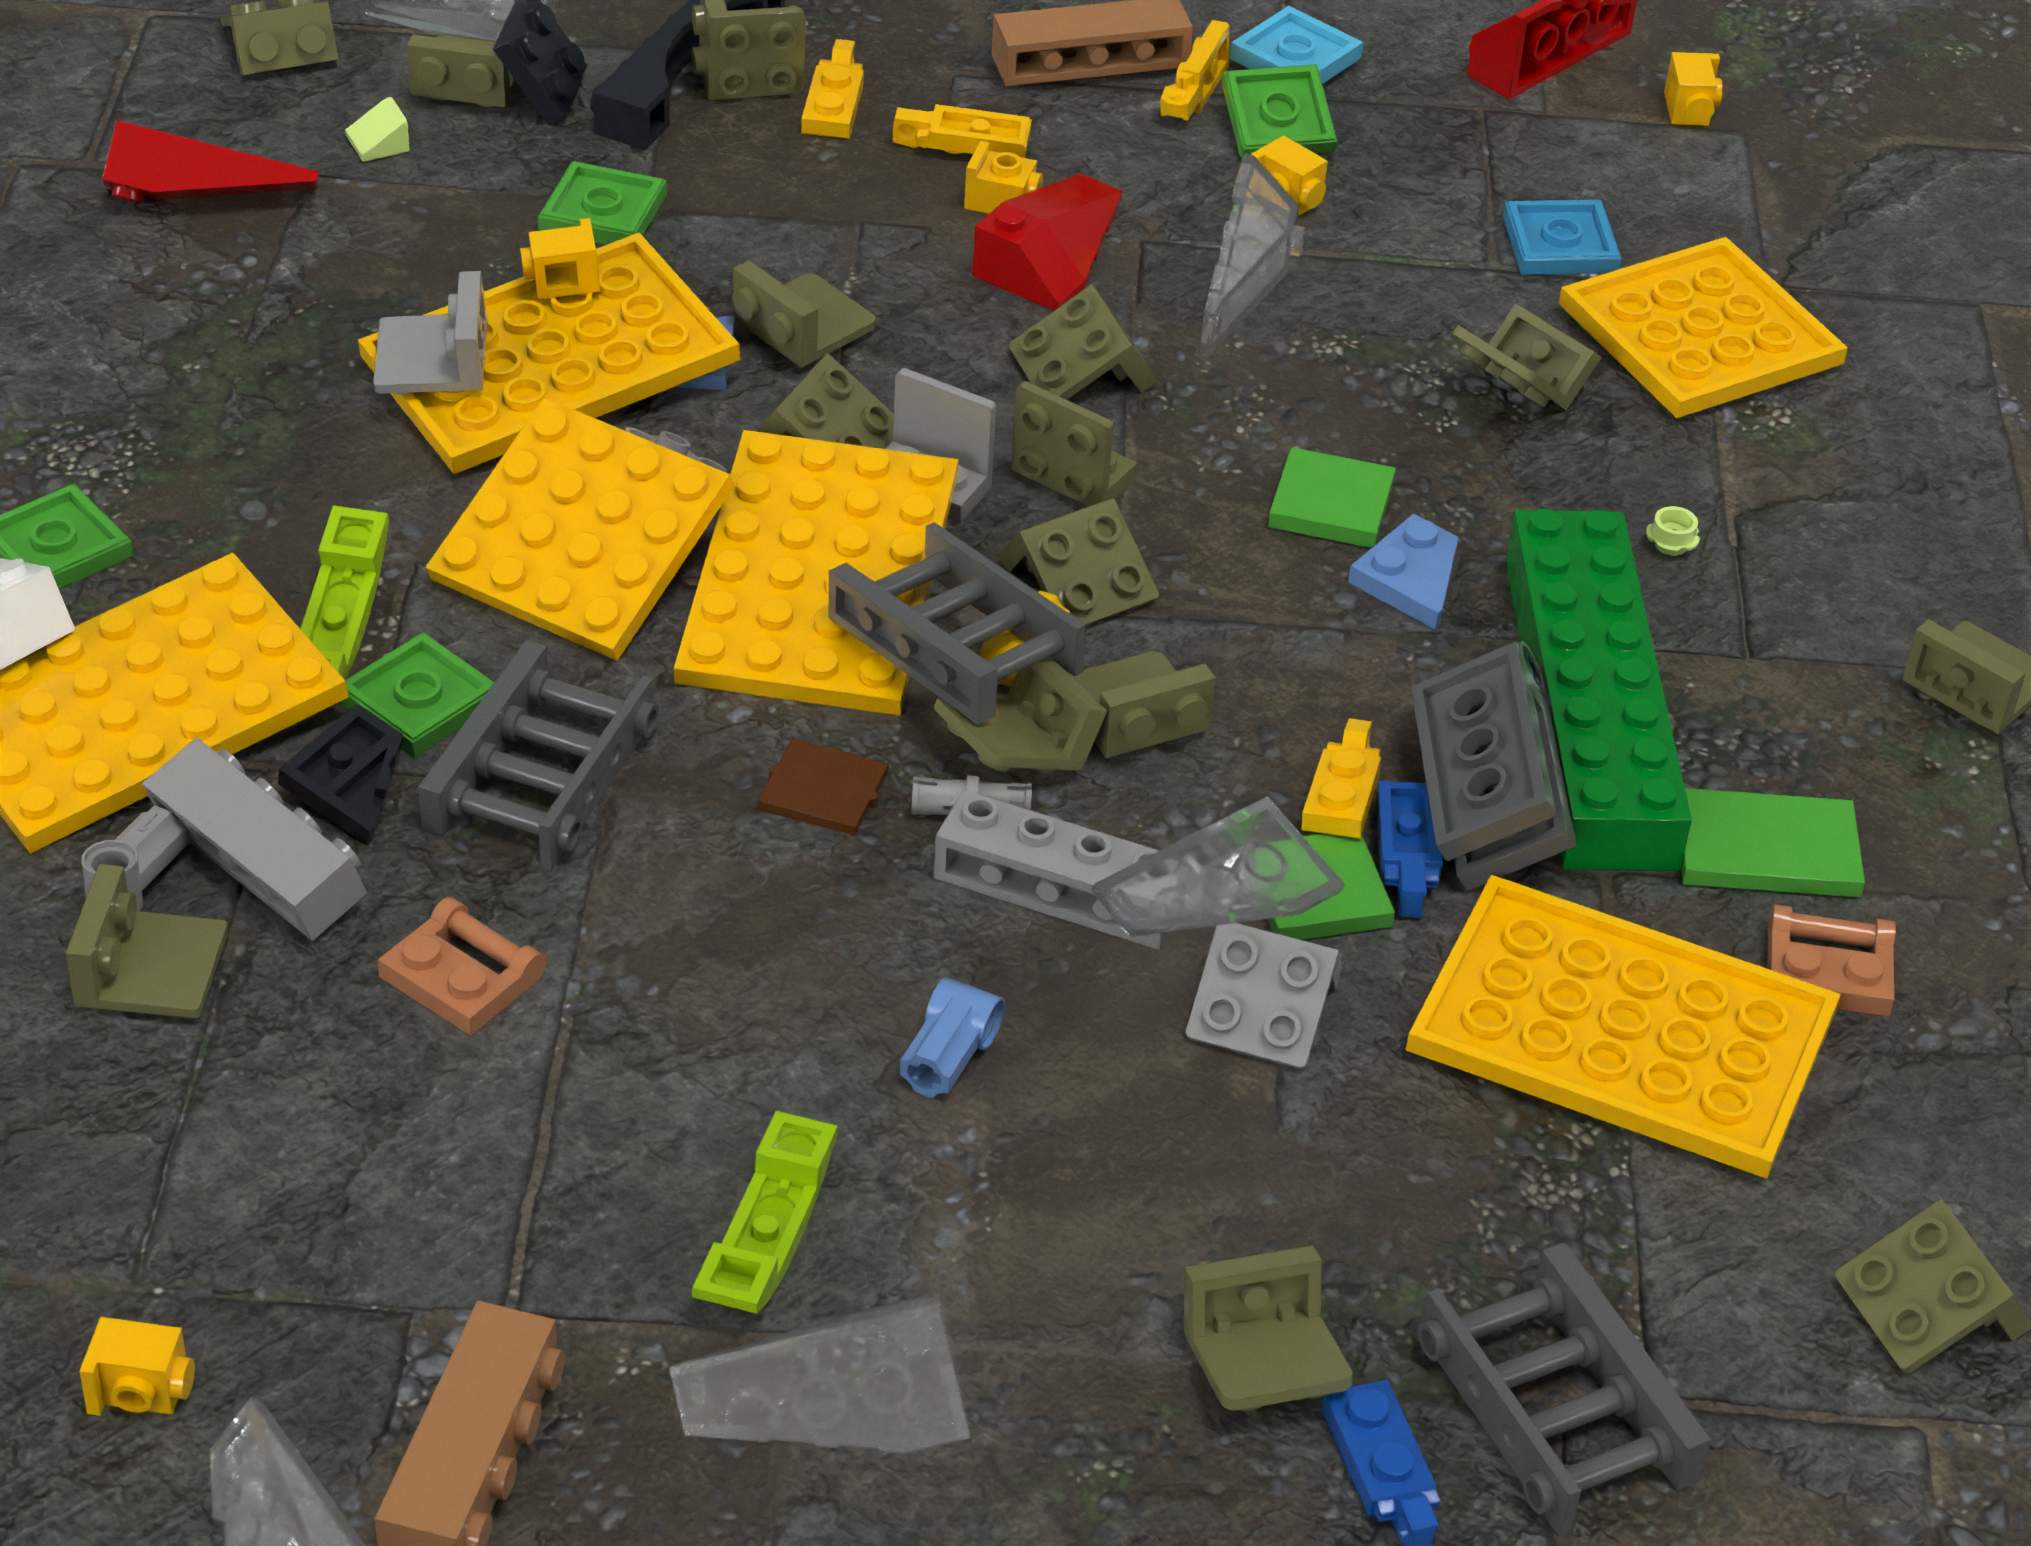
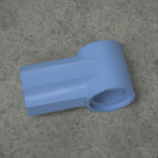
M942 978L934 989L928 1003L924 1025L900 1060V1076L910 1083L914 1092L934 1099L937 1094H949L976 1049L985 1051L993 1043L1004 1016L1005 999L954 979Z

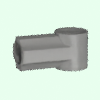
M154 805L148 812H142L115 840H104L88 847L83 853L81 860L86 897L99 864L124 866L127 891L135 893L137 900L136 911H140L143 907L142 890L188 845L187 829L176 820L172 811Z

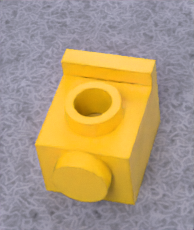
M1671 53L1664 89L1671 124L1709 126L1715 107H1719L1722 100V79L1716 78L1720 62L1719 54Z
M1283 135L1251 153L1246 195L1252 199L1262 196L1298 217L1323 202L1326 193L1325 180L1328 161Z
M980 140L966 167L964 209L990 214L1002 202L1042 188L1043 174L1036 172L1037 160L1019 157L1010 152L998 153L989 151L990 142Z
M590 218L580 219V226L528 232L530 247L520 248L524 280L535 279L538 299L601 292L596 247Z
M100 1317L79 1371L87 1414L101 1416L104 1406L107 1405L119 1407L133 1413L150 1411L173 1415L178 1399L186 1400L189 1397L195 1374L194 1359L186 1357L182 1328Z

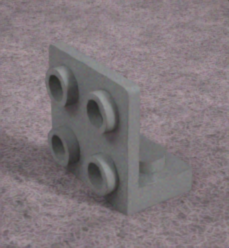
M481 271L459 272L458 294H449L448 296L449 314L382 317L380 319L373 381L376 393L408 394L412 392L483 390L488 320Z
M902 368L895 375L893 441L886 449L959 459L958 478L948 515L949 519L959 523L964 520L992 488L996 404L992 400L906 368Z
M1218 919L1186 1028L1188 1039L1292 1068L1305 1069L1309 1061L1329 988L1336 990L1342 970L1339 950Z

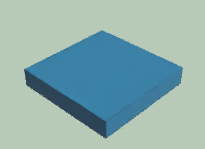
M1602 200L1508 201L1504 203L1502 216L1521 275L1609 273L1620 269L1622 258Z

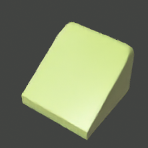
M392 97L382 100L345 129L346 137L362 162L410 151L408 123Z

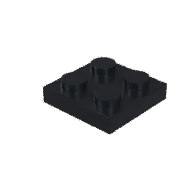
M515 0L493 47V51L548 125H551L565 118L588 65L580 48L568 39L557 24L556 17L549 6L543 4L541 0Z

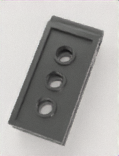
M1524 641L1512 642L1411 686L1436 847L1446 861L1455 860L1457 877L1467 891L1486 884L1491 875L1501 878L1577 846L1550 707L1543 697V694L1546 693L1544 679L1533 653Z

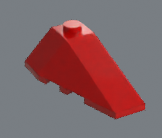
M1541 0L1473 35L1469 45L1470 57L1467 76L1510 100L1631 34L1637 0Z
M116 120L102 180L105 187L113 189V197L131 203L142 204L143 197L157 200L317 189L319 171Z
M1080 173L1002 202L975 226L972 276L1055 311L1086 287L1092 263L1094 260H1097L1100 253L1101 241L1104 234L1109 231L1122 200V190Z

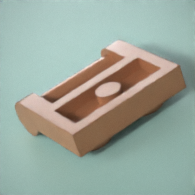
M451 896L442 899L436 905L430 919L377 960L380 978L470 1036L534 985L544 973L547 965V958L544 954L529 945L522 948L470 916L468 907ZM454 936H458L507 967V969L497 974L448 943V941Z
M1773 904L1768 924L1767 969L1840 993L1841 996L1837 1009L1890 1016L1895 1000L1894 941L1896 923L1893 920L1876 918L1874 924L1792 913V906ZM1790 937L1870 948V953L1790 942Z

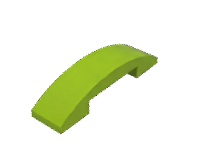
M333 505L318 549L321 567L300 629L343 679L346 680L359 651L375 598L387 540L389 516L388 513Z
M775 1111L756 1151L755 1173L722 1243L713 1242L692 1287L693 1298L756 1314L763 1309L783 1279L805 1231L831 1158L837 1137L838 1125Z

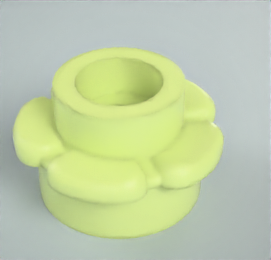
M1669 506L1661 508L1656 512L1653 524L1647 526V538L1649 541L1655 542V547L1661 553L1670 556L1681 555L1686 551L1695 549L1699 544L1700 537L1697 536L1699 533L1697 528L1698 519L1691 511L1682 507Z

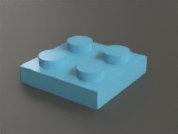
M1288 5L1231 42L1229 59L1248 69L1317 64L1323 84L1361 59L1363 42Z

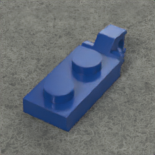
M1378 781L1376 813L1380 876H1383L1384 886L1397 887L1398 917L1423 918V902L1427 894V888L1438 889L1443 863L1442 854L1436 847L1427 784Z
M1385 1379L1357 1385L1346 1391L1324 1396L1322 1402L1323 1415L1368 1517H1377L1379 1522L1391 1520L1402 1546H1434L1433 1537L1435 1530H1438V1523L1433 1510L1439 1509L1438 1504H1440L1436 1491L1437 1485L1389 1380Z

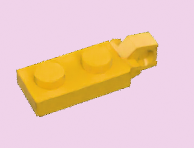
M1212 20L1202 37L1195 39L1191 55L1186 62L1179 64L1175 84L1164 87L1160 99L1161 116H1173L1188 121L1193 112L1200 114L1221 80L1223 72L1229 67V24L1227 22Z
M836 39L833 46L832 59H820L819 65H816L801 118V134L850 139L864 85L863 64L855 63L854 61L855 41Z
M935 104L934 111L897 107L893 124V143L915 149L919 146L940 149L951 154H974L981 140L990 142L989 151L998 153L1010 152L1025 158L1032 119L1025 116Z
M1349 718L1344 729L1342 744L1328 742L1327 749H1323L1302 812V831L1361 839L1379 781L1381 767V749L1370 748L1369 745L1372 721Z

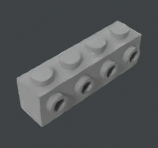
M196 737L142 783L152 804L172 811L176 820L187 829L188 841L311 941H314L367 894L356 870L361 866V862L355 852L339 838H335L330 842L322 836L320 827L303 809L298 807L292 812L285 807L278 792L266 780L258 778L253 782L246 776V772L239 761L224 748H221L216 753Z
M963 789L936 834L934 879L1159 950L1184 903L1189 860Z

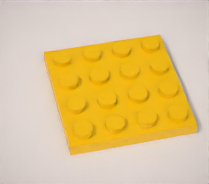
M1727 237L1561 287L1558 302L1566 312L1676 418L1842 365L1845 362L1848 349L1845 344Z
M544 397L425 569L430 579L618 661L734 485L730 474Z

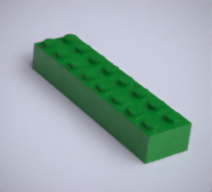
M1514 510L1505 562L1520 641H1524L1530 648L1544 679L1546 693L1543 694V697L1550 707L1577 844L1573 848L1560 852L1562 869L1680 871L1692 818L1624 512H1608L1604 510Z

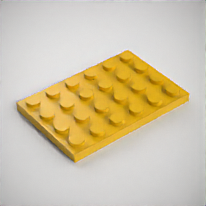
M636 233L596 249L601 292L538 299L535 279L524 280V276L484 291L488 323L483 390L390 394L452 473L457 474L504 455L544 397L597 418L740 361L739 343L640 233ZM448 306L442 307L440 309L434 310L424 315L449 314ZM378 332L358 339L360 356L373 373L375 371Z
M743 430L730 474L734 487L719 511L675 661L674 684L901 716L910 676L828 618L829 570L847 562L869 579L877 581L924 559L926 526L935 522L942 528H946L958 478L959 459ZM933 580L896 598L906 605L914 607L929 599Z
M234 553L228 554L75 626L74 631L0 670V815L31 854L147 797L148 794L142 783L196 737L216 753L221 748H224L233 755L349 698L346 681Z
M1491 875L1408 1034L1406 1051L1767 1179L1829 1030L1841 994Z

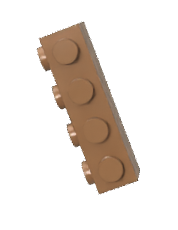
M1128 0L993 14L991 55L1005 86L1175 69L1179 67L1181 62H1186L1190 56L1193 25L1179 0Z
M477 1300L374 1518L377 1546H487L492 1529L491 1511L497 1499L506 1500L510 1495L517 1472L516 1455L522 1443L530 1445L533 1442L541 1419L542 1408L540 1401L545 1390L554 1391L557 1388L563 1373L565 1351L557 1349L556 1319Z

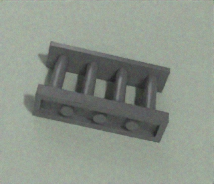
M935 522L926 526L925 558L877 581L869 579L847 562L829 570L828 618L977 725L996 716L998 681L1051 656L1063 669L1073 676L1084 672L1086 625ZM933 579L949 589L914 607H910L896 598ZM969 605L974 606L987 615L950 634L933 624ZM1007 631H1010L1024 641V643L990 660H986L970 650Z
M525 640L418 786L421 830L443 837L457 816L463 817L466 813H470L539 835L540 866L542 869L552 871L566 850L572 851L576 847L581 836L583 824L643 737L649 738L652 735L659 717V706L653 703V678L642 675L625 701L553 679V674L548 671L547 646ZM547 701L603 718L610 722L600 737L530 715L537 705L541 706ZM523 738L585 758L575 773L570 774L503 752L511 741L516 742ZM493 775L559 796L548 812H544L477 791L485 778L490 779Z
M1565 1242L1542 1250L1533 1289L1464 1315H1457L1439 1288L1427 1292L1422 1321L1418 1326V1337L1424 1353L1431 1361H1438L1523 1484V1490L1531 1508L1539 1515L1544 1514L1559 1537L1571 1533L1581 1491L1650 1464L1662 1470L1676 1491L1700 1481L1711 1442L1710 1437ZM1542 1314L1548 1319L1552 1318L1565 1336L1563 1340L1496 1365L1490 1362L1475 1340ZM1577 1363L1582 1367H1587L1602 1387L1528 1416L1510 1390ZM1613 1413L1618 1417H1623L1639 1438L1567 1467H1564L1545 1440Z

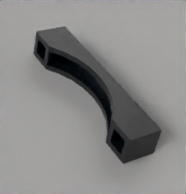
M688 0L675 14L670 15L667 21L651 37L645 39L640 48L627 60L621 62L618 69L594 89L590 100V109L594 113V134L646 150L670 126L669 89L681 70L692 62V47H699L700 35H695L693 31L692 6L700 5V0ZM724 0L727 11L785 7V0Z

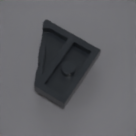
M357 703L279 768L278 785L365 845H368L374 838L400 755L403 734Z

